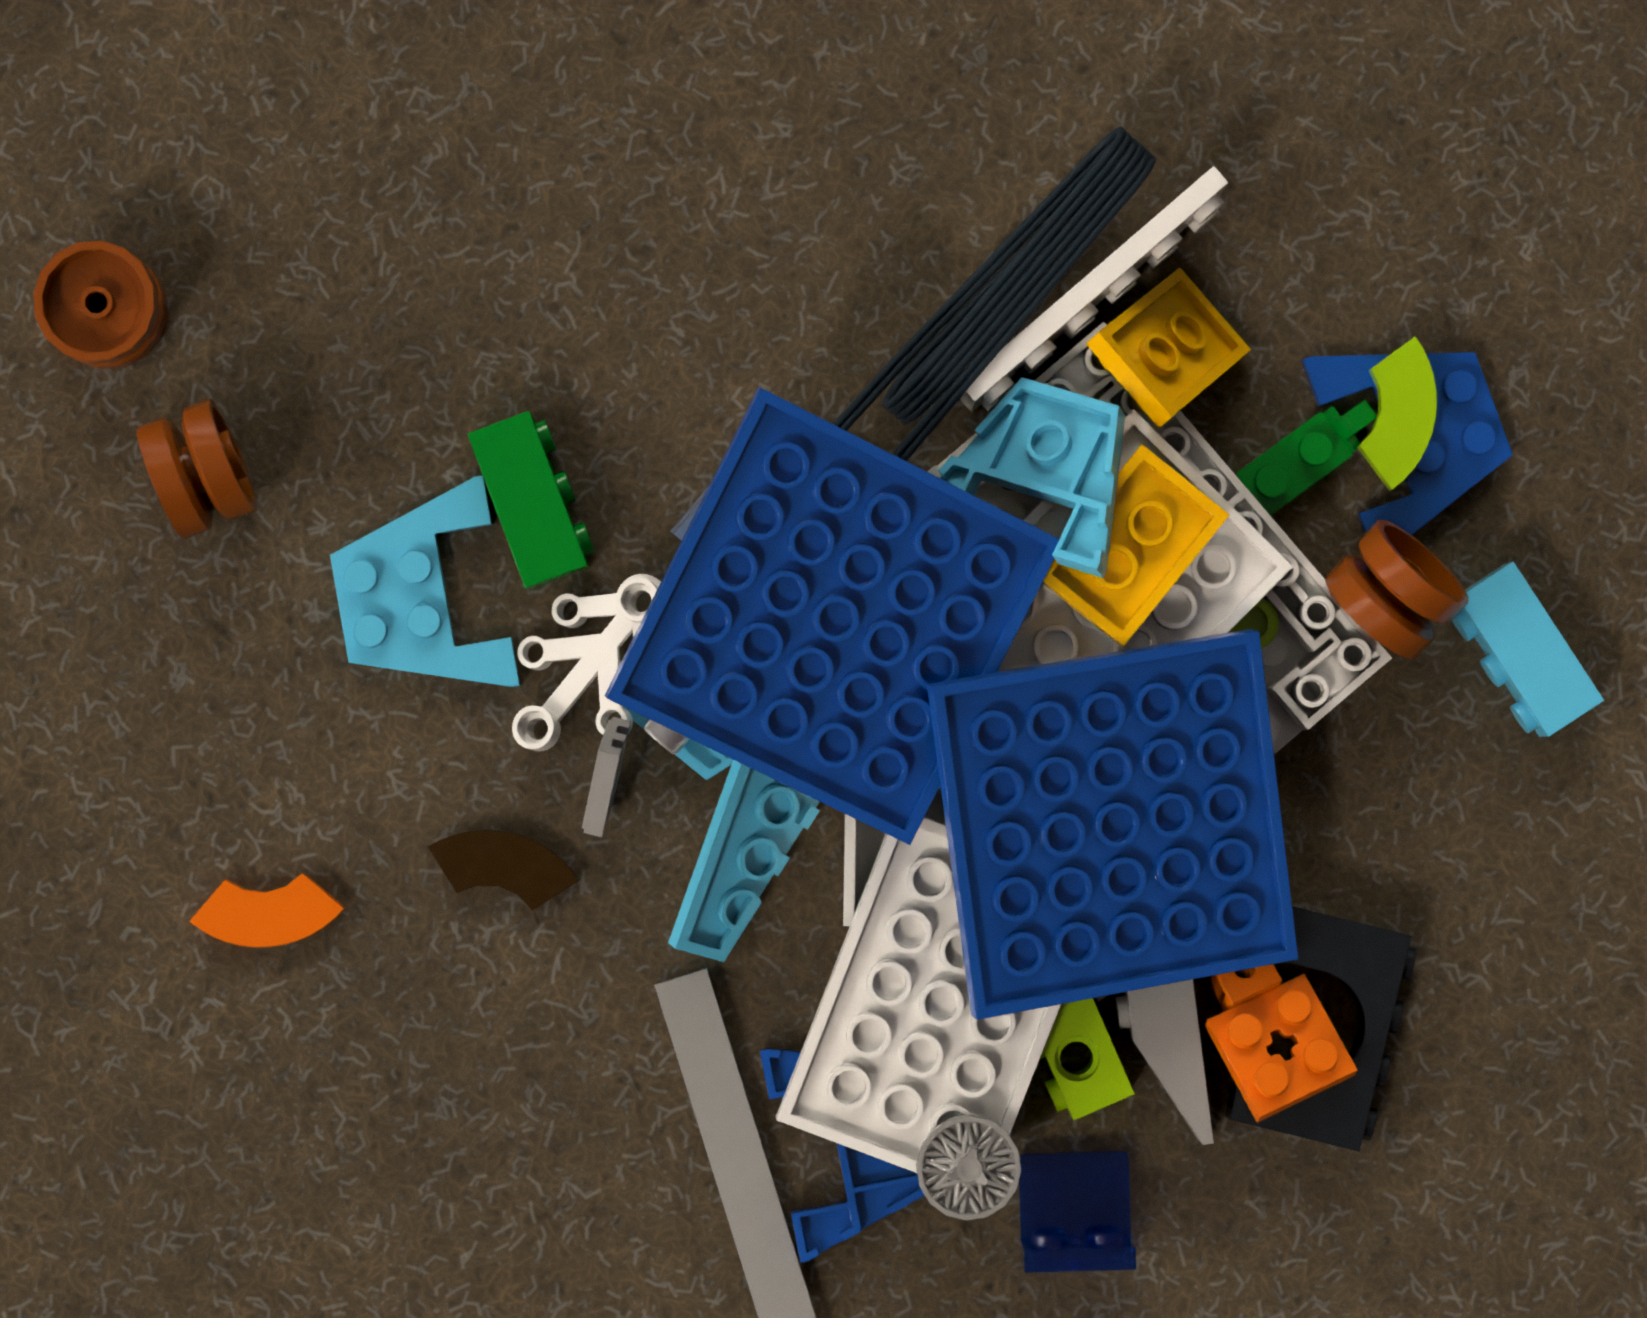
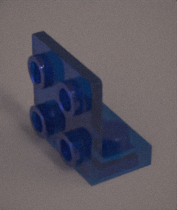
M1125 1151L1022 1153L1019 1155L1021 1164L1019 1178L1021 1265L1025 1273L1136 1269V1247L1131 1240L1129 1158Z

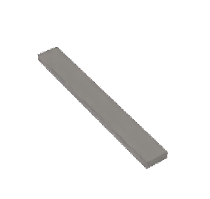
M708 968L656 983L654 986L758 1318H817Z

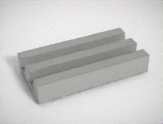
M613 716L611 720H608L597 753L582 824L583 833L601 838L603 836L615 798L631 721Z

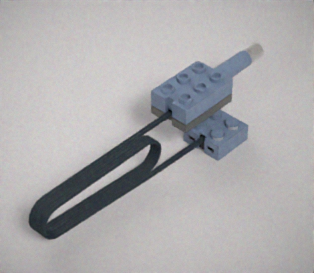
M1121 126L1107 134L890 359L832 424L847 431L899 374L886 392L882 404L885 409H888L889 413L895 414V418L901 420L903 425L915 421L935 402L892 453L907 461L1135 194L1154 168L1156 157L1148 149H1144V146L1138 143L1136 138H1133ZM707 489L670 531L681 541ZM649 720L644 726V730L672 754H677L689 740V738L652 720Z

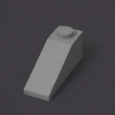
M1193 979L1124 992V996L1115 997V1010L1119 1030L1129 1029L1130 1039L1202 1145L1214 1144Z

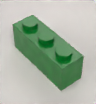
M526 411L467 433L525 589L530 591L590 568L586 556L595 553V549L585 523L581 522L576 525L573 523L567 504L575 502L576 498L565 470L556 474L553 470L548 453L556 451L557 448L546 420L535 422L533 414L530 411Z

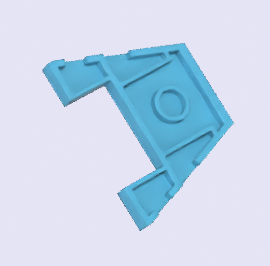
M1022 377L975 429V432L978 434L977 437L960 456H951L938 470L942 475L940 479L972 495H975L980 482L985 481L1072 508L1071 516L1052 556L1060 565L1104 578L1108 565L1125 414L1118 405Z
M483 475L471 478L330 554L348 663L508 687L521 686L512 637L456 646L437 535L493 525Z

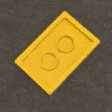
M1180 267L1086 343L1098 357L1102 366L1111 372L1135 400L1137 406L1149 416L1158 428L1163 426L1251 350Z
M1141 444L1118 473L1108 565L1104 578L1060 565L1054 558L1042 584L1122 648L1229 517V514Z

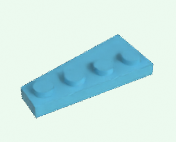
M733 760L668 943L675 949L724 962L762 903L759 897L774 874L779 876L790 859L786 854L803 828L809 829L820 810L816 807L820 801Z

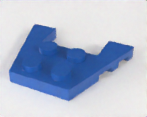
M1475 352L1426 353L1434 374L1437 390L1436 420L1431 439L1421 460L1405 478L1410 495L1357 514L1364 534L1378 519L1387 520L1401 527L1409 534H1414L1513 455ZM1390 354L1311 356L1303 359L1301 362L1317 406L1328 404L1369 388L1373 390L1378 404V391L1368 370Z
M769 1047L760 1049L769 1099L784 1096L801 1052ZM837 1143L847 1200L791 1211L800 1263L810 1261L835 1244L849 1239L890 1213H895L925 1196L919 1186L917 1173Z

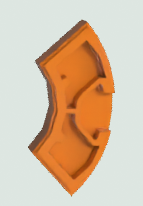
M306 873L299 875L287 886L268 892L248 890L229 879H225L189 922L212 937L227 943L247 947H274L296 942L313 935L335 920L346 908Z

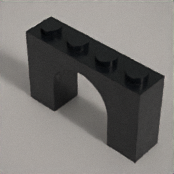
M1292 906L1298 960L1287 962L1328 972L1340 980L1351 993L1358 1012V1031L1349 1055L1358 1071L1355 1076L1258 1123L1233 1079L1225 1116L1233 1121L1360 1152L1362 1139L1370 1141L1375 1129L1377 1109L1370 1106L1375 1086L1383 1087L1387 1079L1390 1055L1383 1053L1388 1032L1396 1034L1401 1022L1403 1001L1396 999L1401 979L1409 980L1413 972L1416 948L1410 947L1412 938L1410 935Z

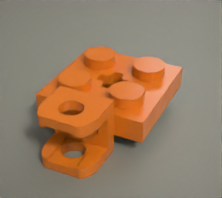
M1274 964L1210 976L1212 991L1223 1012L1207 1019L1205 1027L1257 1123L1355 1076L1358 1071L1305 973L1281 984L1282 979ZM1236 973H1242L1247 978H1241ZM1273 1035H1280L1283 1039L1290 1038L1293 1041L1294 1046L1290 1050L1292 1056L1290 1060L1285 1061L1280 1054L1271 1056L1267 1052L1266 1048L1273 1042Z

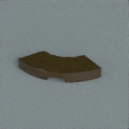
M499 830L467 831L441 839L428 846V849L456 893L475 886H499L517 894L534 910L580 881L565 861L551 849L533 839L530 840V838L512 832Z

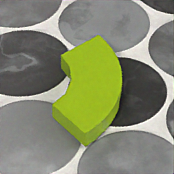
M1416 336L1368 370L1378 391V414L1372 431L1357 448L1389 491L1403 482L1421 460L1431 439L1436 420L1437 390L1430 361Z

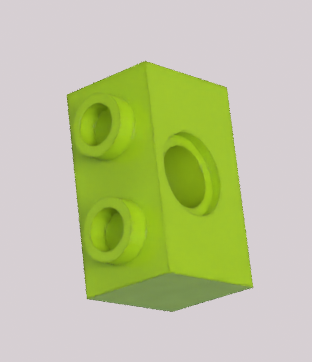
M1094 999L1061 1004L1039 1060L1046 1059L1054 1077L1044 1083L1057 1112L1068 1109L1072 1119L1077 1120L1135 1093ZM1071 1042H1082L1090 1050L1088 1064L1078 1071H1069L1063 1068L1060 1062L1061 1051Z

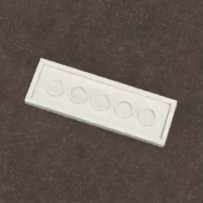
M1215 166L1209 169L1002 348L960 398L971 413L981 404L987 411L993 409L1014 386L1015 383L1011 379L1018 372L1024 369L1029 376L1036 372L1054 355L1053 351L1057 347L1053 342L1065 333L1070 340L1075 338L1095 320L1094 316L1099 312L1095 307L1105 297L1111 304L1117 302L1136 285V280L1141 276L1137 270L1142 265L1148 262L1153 269L1156 268L1178 248L1177 244L1183 239L1179 234L1186 227L1189 226L1196 233L1219 213L1218 209L1225 203L1220 196L1229 182Z

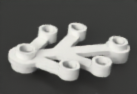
M636 574L627 578L620 585L617 593L578 597L574 594L566 593L555 599L552 605V616L558 624L568 628L582 626L587 618L615 617L601 634L548 640L538 636H529L521 641L517 650L518 659L522 665L533 670H544L552 662L580 660L542 707L527 706L516 714L512 723V733L519 745L534 751H545L553 747L560 737V721L597 675L600 710L597 713L595 723L598 731L603 735L608 717L612 713L618 712L621 715V719L631 721L630 733L633 726V718L630 712L623 708V706L607 699L604 695L621 663L620 647L632 632L634 637L646 611H638L636 606L637 599L640 595L649 593L652 601L661 583L659 579L648 574ZM574 601L578 608L577 614L571 620H565L563 616L564 607L569 602ZM540 643L543 648L542 658L532 663L528 658L529 648L534 644ZM545 720L548 726L547 734L542 739L537 740L533 732L534 726L537 722Z

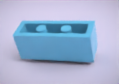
M1514 561L1502 565L1465 589L1469 597L1468 604L1452 622L1466 641H1470L1473 638L1476 639L1486 655L1480 660L1482 668L1496 687H1500L1503 684L1506 685L1516 703L1510 706L1511 712L1526 733L1529 734L1535 730L1539 737H1549L1605 701Z

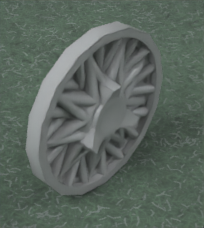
M971 1114L949 1118L934 1127L921 1144L916 1162L919 1186L929 1203L946 1216L962 1220L985 1218L1003 1208L1017 1190L1021 1174L1019 1151L1008 1132L991 1119Z

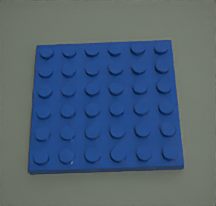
M758 387L604 696L627 709L911 845L940 787L927 684L998 672L1054 560L1052 554L1059 538Z
M1247 629L927 684L971 1015L976 1020L1298 960L1259 631Z

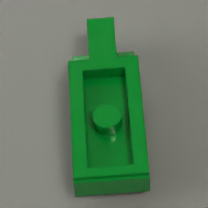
M1363 400L1342 416H1340L1334 406L1324 413L1320 411L1235 473V475L1271 516L1352 457V452L1357 450V446L1360 444V441L1354 434L1375 420L1377 415L1366 400Z

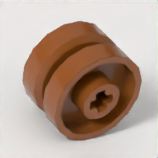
M105 241L77 242L57 252L41 270L33 293L35 318L45 338L68 357L98 369L125 368L145 358L161 340L168 320L167 294L157 274L127 249ZM101 296L107 298L106 308L100 313H94L99 310L95 305L97 299Z
M209 398L183 409L181 425L185 440L176 425L164 417L137 427V439L147 472L167 517L181 538L188 539L211 529L213 512L210 500L219 514L230 521L257 511V502L248 476L245 460L236 439L213 400Z
M1378 519L1359 540V549L1362 557L1345 555L1326 575L1325 582L1330 593L1342 609L1376 641L1406 659H1416L1434 640L1435 631L1431 621L1450 623L1468 604L1469 597L1462 584L1433 552L1401 527L1387 520Z

